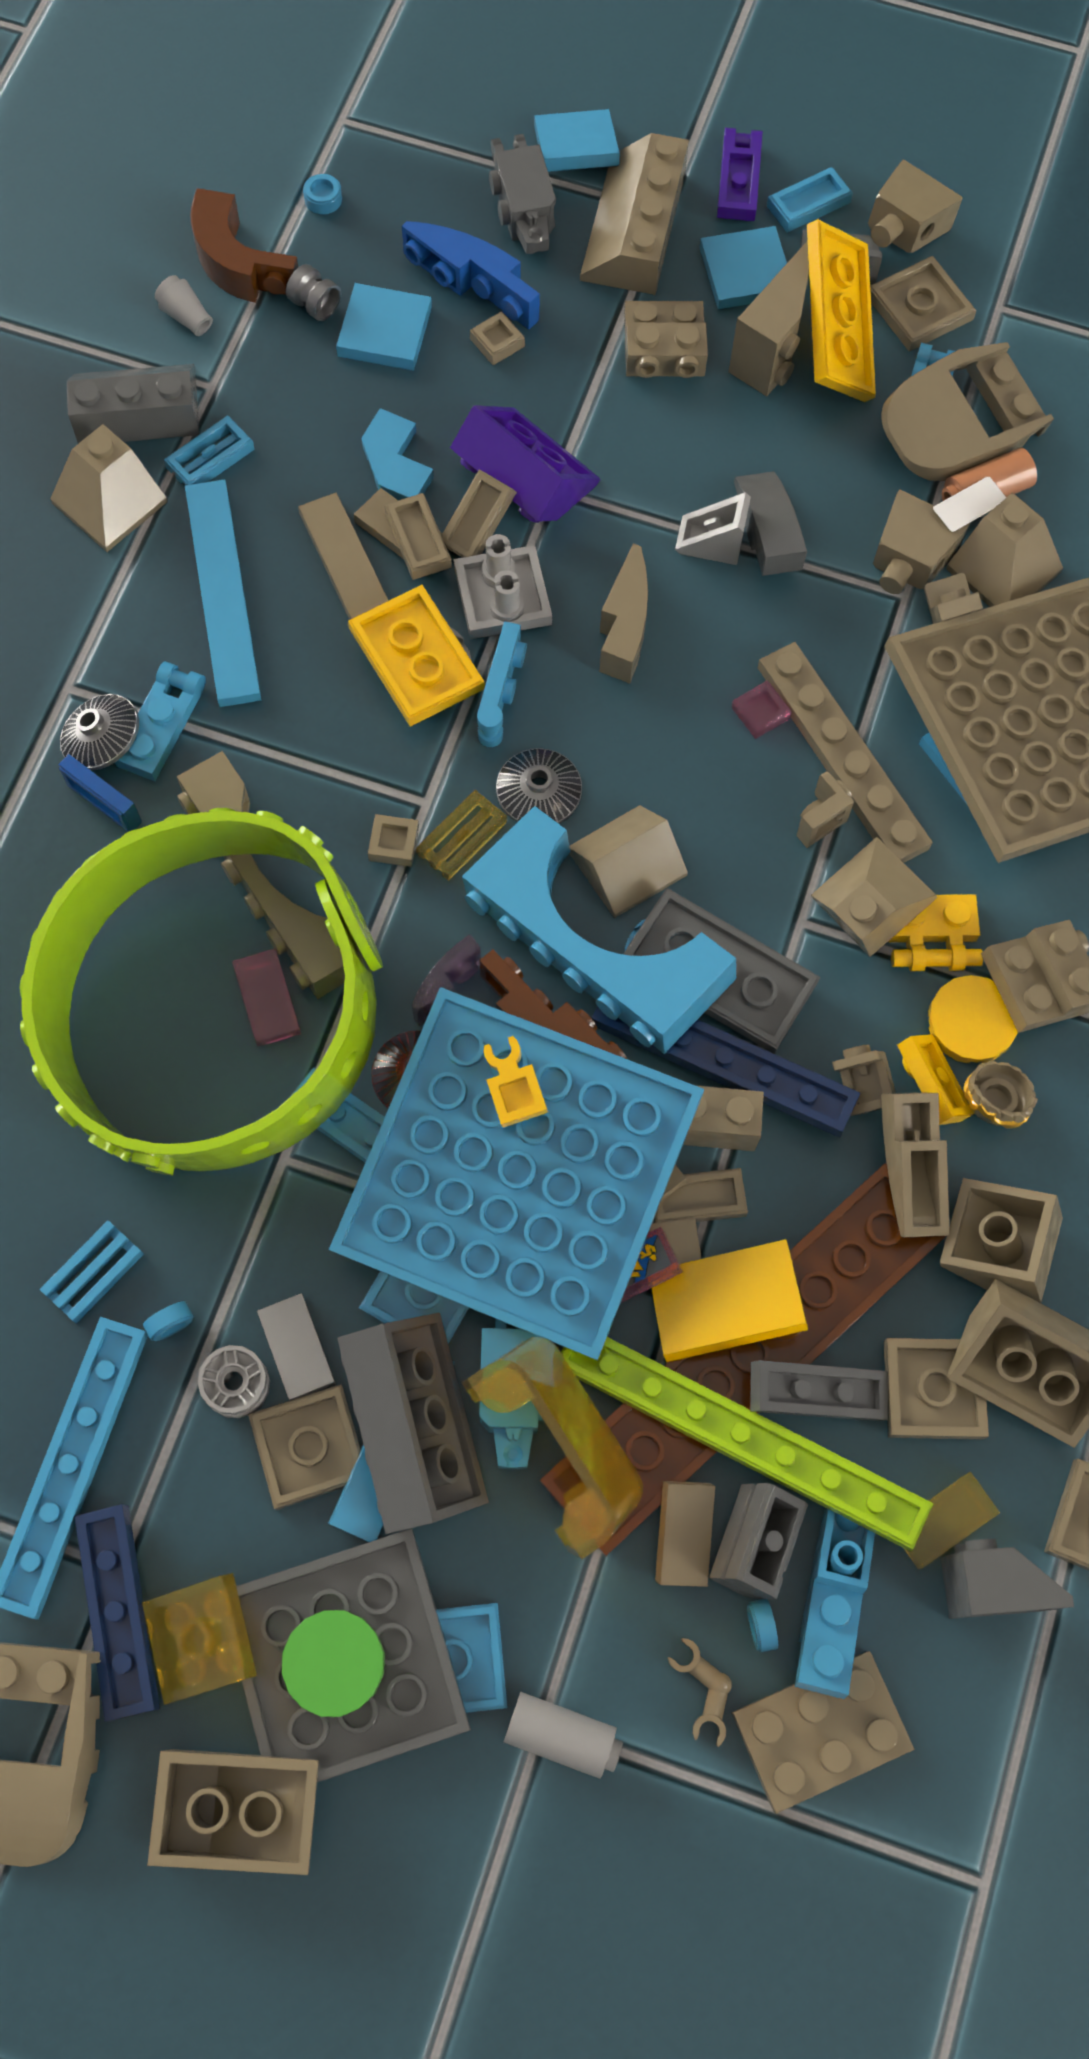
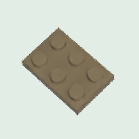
M870 1651L854 1656L849 1695L845 1699L801 1689L793 1684L731 1712L771 1808L776 1814L915 1750Z

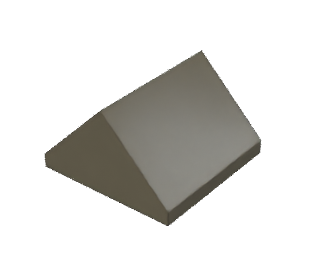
M641 805L570 845V856L614 918L676 883L688 874L667 819Z

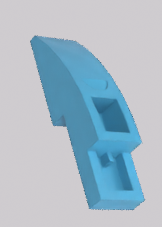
M827 1508L824 1509L799 1637L801 1649L795 1687L845 1699L849 1695L862 1598L868 1587L875 1533Z

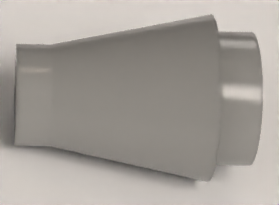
M172 275L161 282L155 292V299L158 302L159 309L190 329L196 336H201L207 332L212 325L213 319L204 309L188 281Z

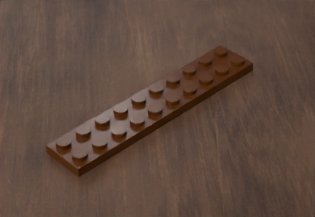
M885 1163L790 1250L807 1322V1331L668 1362L664 1366L750 1410L751 1362L762 1360L810 1365L946 1236L901 1237L893 1205L887 1164ZM623 1403L542 1477L540 1483L606 1557L661 1505L663 1481L686 1482L717 1451Z

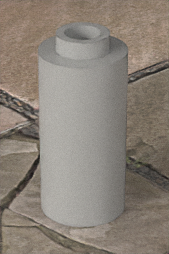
M521 1691L503 1742L601 1779L604 1769L614 1772L623 1745V1741L615 1739L617 1727Z

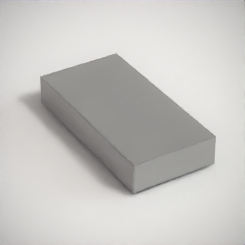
M302 1293L257 1310L289 1401L313 1394L336 1384Z

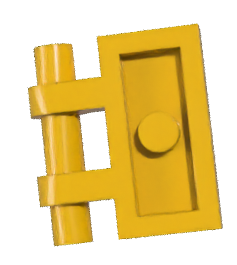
M976 894L936 895L937 899L889 940V943L906 942L907 949L892 950V967H909L910 971H925L926 967H948L950 971H964L966 966H982V949H966L963 942H976L980 936ZM923 942H946V949H926Z

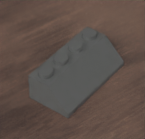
M440 1312L383 1323L338 1337L341 1361L346 1371L353 1399V1410L358 1420L365 1448V1458L370 1468L377 1496V1507L382 1517L385 1533L389 1534L431 1524L489 1503Z

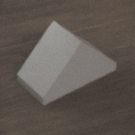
M745 492L683 515L675 550L682 555L737 565L751 497Z

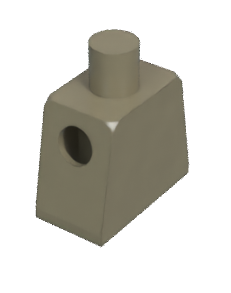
M903 159L875 199L868 225L872 229V240L877 246L882 248L893 243L904 251L913 253L952 229L963 197Z
M899 489L873 561L875 568L884 572L879 580L880 586L891 594H900L906 583L918 589H924V586L931 583L958 552L970 523L951 532L933 510L934 505Z

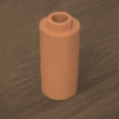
M1017 448L950 476L945 480L944 488L942 489V500L944 501L986 477H990L1005 497H1008L1012 492L1016 494L1031 488L1037 481V470L1034 460L1026 449Z

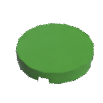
M324 1610L305 1618L290 1634L282 1653V1676L288 1693L302 1709L320 1717H341L360 1709L376 1694L384 1675L385 1652L377 1633L364 1618L345 1610Z

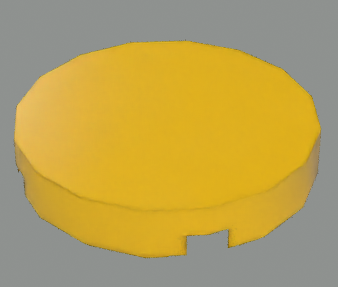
M974 975L954 978L939 989L929 1006L928 1021L930 1024V1034L934 1035L942 1052L958 1062L986 1063L993 1061L1008 1050L1018 1034L994 981L989 978Z

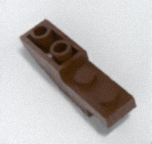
M492 949L479 960L480 977L501 998L496 1003V1009L627 1059L618 1045L612 1041L606 1043L595 1032L597 1026L584 1010L579 1009L576 1012L566 1002L553 1013L554 1007L548 997L538 988L534 991L529 988L522 980L524 978L522 971L511 958L506 957L502 959Z

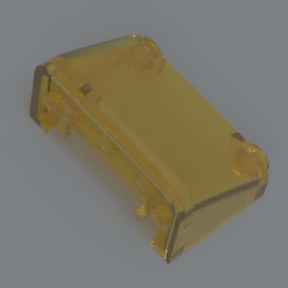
M543 1337L529 1338L490 1362L461 1383L474 1403L481 1401L488 1409L497 1413H509L520 1408L530 1400L532 1401L582 1480L579 1484L562 1494L566 1508L562 1516V1525L554 1531L569 1553L583 1559L604 1545L637 1507L643 1495V1483L640 1475L558 1347L552 1341Z

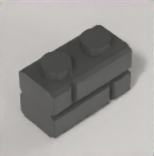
M757 1483L756 1485L741 1484L709 1578L748 1598L777 1600L783 1582L782 1574L787 1570L808 1504L804 1500L770 1483Z

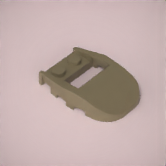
M1008 342L959 349L905 380L886 399L881 413L883 429L902 462L914 474L931 481H945L950 476L1017 448H1022L1029 437L1035 433L1038 437L1045 433L1054 418L1051 414L1047 416L1044 414L1007 353L1010 348ZM956 369L958 371L967 370L1004 432L989 438L950 372Z
M0 1642V1699L70 1706L61 1766L0 1760V1864L29 1867L53 1861L71 1847L81 1830L88 1806L85 1796L91 1774L97 1772L100 1752L99 1749H95L96 1720L100 1719V1695L91 1694V1664L100 1663V1652Z

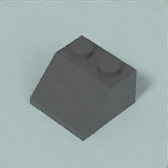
M996 1539L965 1541V1544L954 1545V1554L941 1558L949 1619L1042 1612L1074 1607L1071 1594L1014 1547L997 1548Z

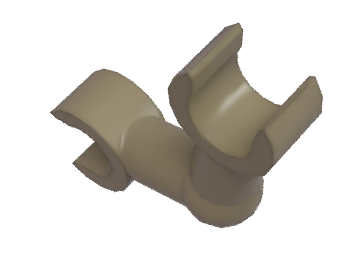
M681 1638V1641L692 1650L693 1659L688 1665L681 1666L674 1659L667 1657L669 1664L679 1672L690 1673L708 1688L703 1714L693 1724L692 1734L694 1740H697L701 1725L704 1722L712 1721L719 1730L716 1739V1745L719 1747L726 1737V1728L722 1719L727 1697L732 1688L731 1679L701 1657L699 1648L693 1641Z

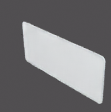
M986 477L935 505L933 510L948 529L954 532L993 510L1006 497L990 477Z

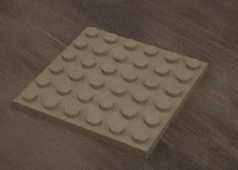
M1089 577L888 638L884 647L998 863L1089 833Z

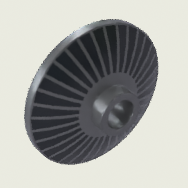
M115 694L100 695L84 702L69 716L62 729L60 748L63 756L66 757L70 754L90 770H99L115 763L130 749L136 739L139 730L137 710L129 700Z
M536 748L514 755L503 765L497 778L496 793L503 811L516 822L536 806L559 824L569 818L578 807L582 794V781L577 768L567 757L553 750ZM544 778L547 782L543 785H536L532 782V779Z

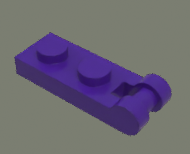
M725 127L717 218L755 221L763 131L751 130V134L737 133L736 128Z

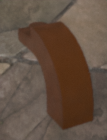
M196 188L191 206V226L199 261L208 277L227 293L254 303L257 301L259 290L286 295L287 283L293 272L298 268L297 257L255 250L241 244L235 239L240 224L235 194Z

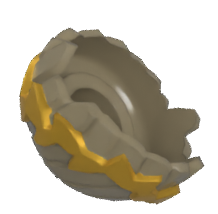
M994 1060L979 1064L970 1076L967 1077L963 1087L965 1100H967L971 1110L978 1118L991 1125L1003 1126L1007 1129L1016 1128L1026 1122L1038 1101L1033 1083L1026 1074L1022 1073L1020 1068L1011 1066L1009 1063H997Z

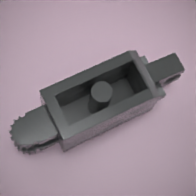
M524 134L514 135V149L504 151L500 138L491 139V152L495 170L489 171V182L493 196L499 195L500 201H498V214L501 225H508L512 241L520 240L526 254L549 250V234L555 227L554 206L556 204V197L540 145L527 146Z

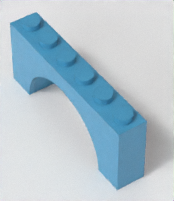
M534 806L462 876L467 894L465 896L466 902L479 915L483 916L487 913L495 919L499 929L509 939L516 941L519 938L529 946V951L533 957L543 966L549 967L553 965L563 973V979L573 990L578 993L585 991L596 1000L598 1008L612 1020L619 1018L630 1027L632 1035L646 1047L653 1045L665 1054L736 980V958L702 932L677 949L648 956H630L610 952L587 942L577 935L563 921L551 899L555 875L564 859L570 853L567 830Z

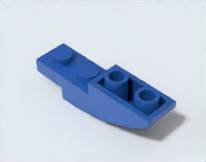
M406 221L402 225L403 252L412 264L421 266L433 275L440 285L449 287L460 296L472 287L478 296L491 301L509 319L518 321L528 330L539 321L540 293L521 280L520 261L482 239L448 227Z

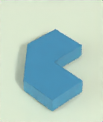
M380 408L361 438L362 447L372 469L378 490L382 488L397 500L421 493L424 494L434 478L433 469L402 456L416 434V423Z

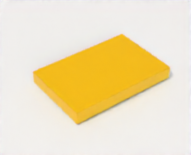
M423 585L348 620L351 633L410 727L485 689V681Z
M787 1239L669 1266L649 1276L662 1351L666 1362L808 1330Z

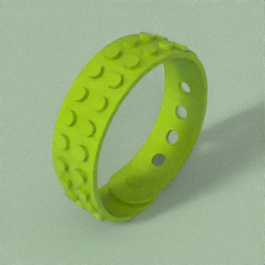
M214 808L209 812L188 815L176 814L167 817L164 821L125 833L121 838L86 859L82 866L56 892L38 928L32 935L24 974L20 980L23 1017L20 1023V1031L23 1041L29 1047L35 1062L32 1065V1071L43 1089H49L59 1102L55 1106L59 1115L73 1128L78 1125L85 1133L90 1135L89 1142L126 1162L131 1158L130 1162L146 1166V1170L173 1176L174 1169L213 1171L235 1168L254 1163L284 1151L303 1140L333 1115L351 1093L368 1060L375 1036L377 998L371 970L374 972L383 968V963L356 901L330 863L334 858L333 855L322 847L324 842L312 831L304 826H301L297 831L292 826L284 823L283 818L267 811H257L256 814L238 812L229 808ZM242 854L273 855L304 864L326 878L316 882L315 887L328 918L325 921L328 932L335 945L339 946L342 954L345 980L343 1010L338 1028L315 1072L298 1091L276 1110L254 1123L222 1136L175 1144L151 1143L125 1137L113 1127L90 1097L79 1075L70 1039L69 1017L75 980L91 942L106 920L124 901L149 882L175 869L216 857Z

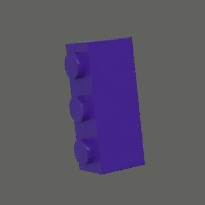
M473 405L450 446V449L461 457L460 463L466 469L476 474L480 469L514 489L517 493L513 501L520 506L518 509L519 513L535 523L540 521H557L594 489L601 480L514 407Z

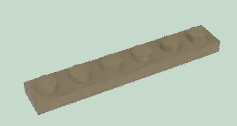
M796 642L759 659L758 670L825 769L835 780L842 781L850 790L852 800L854 801L852 809L873 839L878 837L903 863L928 851L933 843Z

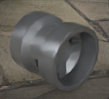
M309 264L298 267L291 275L286 287L287 298L297 306H305L309 315L318 321L328 319L335 312L342 295L341 288L330 279L323 280L319 271Z

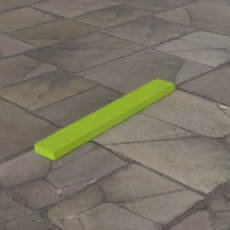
M609 1337L605 1341L598 1360L563 1347L555 1362V1368L902 1548L910 1552L914 1549L932 1509L933 1503L755 1412H750L748 1408Z

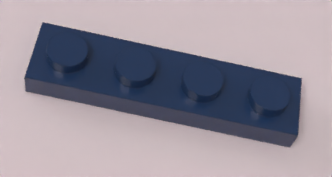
M121 1504L75 1516L94 1651L100 1652V1663H96L104 1720L105 1722L158 1710L160 1709L129 1505Z

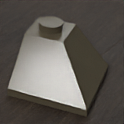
M104 424L72 448L50 498L55 507L106 552L111 550L168 502L164 493L133 450Z
M1012 492L982 519L948 563L946 570L952 575L964 573L969 589L973 593L979 592L980 599L992 607L1040 592L1062 572L1063 566L1044 519Z
M878 837L873 839L811 894V897L869 957L937 899L936 894Z

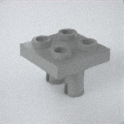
M495 534L486 540V554L454 559V570L470 639L501 634L504 621L520 624L521 630L552 625V612L535 545L511 549L510 541L506 536Z

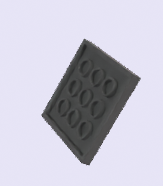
M412 1528L219 1592L262 1756L319 1760L317 1782L471 1730ZM324 1610H345L364 1618L377 1633L385 1652L384 1675L376 1694L360 1709L341 1717H320L302 1709L288 1693L282 1676V1653L290 1634L305 1618Z

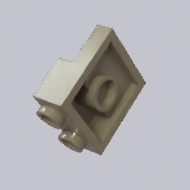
M625 301L626 376H640L644 378L653 376H680L683 378L705 376L708 350L703 301Z
M1070 919L1034 928L1025 937L988 946L981 953L1018 1033L1089 1013L1088 939L1082 931L1074 929Z

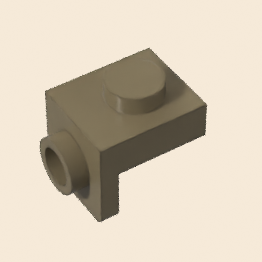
M869 1044L843 1050L844 1059L832 1062L834 1071L840 1072L844 1086L861 1093L851 1116L881 1110V1094L896 1093L886 1053L878 1050L871 1051Z

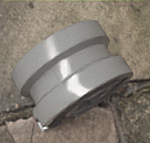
M228 1345L216 1349L205 1358L199 1369L197 1383L201 1397L215 1412L224 1417L242 1418L248 1416V1414L257 1411L269 1395L270 1378L267 1368L253 1351L243 1346ZM232 1372H237L243 1378V1383L237 1390H229L224 1384L233 1377Z

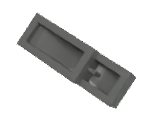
M774 471L735 477L734 484L737 495L746 492L751 497L745 528L751 550H756L762 576L803 570L807 554L806 545L794 508L779 477Z

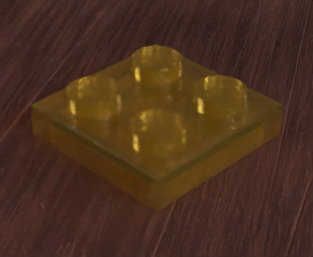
M233 1573L221 1575L142 1603L164 1705L257 1676Z

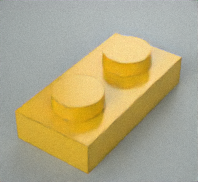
M933 1034L910 1036L897 1044L903 1056V1066L909 1076L915 1079L920 1091L939 1093V1125L962 1122L974 1114L967 1100H965L964 1092Z

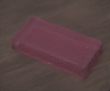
M276 949L232 961L257 1046L301 1034Z

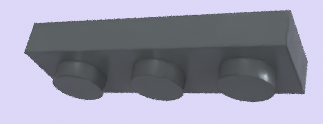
M762 1360L751 1362L750 1412L870 1421L888 1420V1371Z

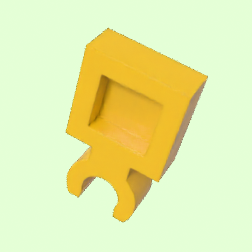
M514 1036L508 1037L511 1053L504 1059H498L494 1056L490 1044L484 1045V1056L488 1064L499 1072L498 1076L486 1081L503 1128L548 1113L532 1064L522 1068L518 1067L522 1053L520 1045Z

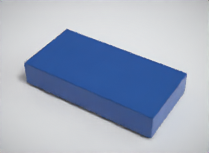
M70 754L58 764L68 787L126 831L134 830L142 823L136 806L131 800Z

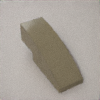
M634 543L601 610L600 633L608 635L601 649L599 672L627 683H631L639 662L644 639L648 601L647 573L642 548Z
M939 1093L881 1094L885 1155L901 1237L949 1235L947 1140H940Z

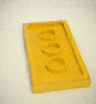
M817 219L807 224L814 380L818 384L866 402L876 398L868 244Z

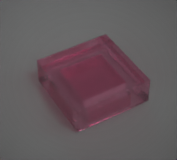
M768 680L734 699L731 707L755 739L789 720L792 714L790 708Z

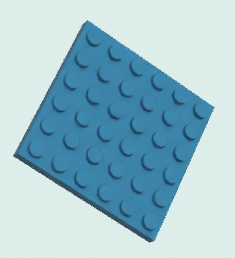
M440 987L329 1250L598 1360L700 1104L704 1089ZM514 1036L520 1045L522 1053L518 1067L522 1068L532 1064L548 1113L503 1128L486 1081L498 1076L499 1072L488 1064L484 1056V1045L490 1044L494 1056L498 1059H504L511 1053L508 1037Z

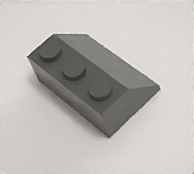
M194 364L74 374L67 380L68 416L78 444L102 424L123 442L200 435Z

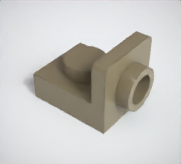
M964 573L943 578L924 586L933 624L983 609L979 592L970 594Z
M828 771L819 776L815 789V796L818 800L809 804L800 815L801 821L796 836L806 848L846 823L854 803L848 787L842 781L835 780Z

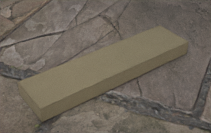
M337 492L298 506L300 516L349 620L389 601Z

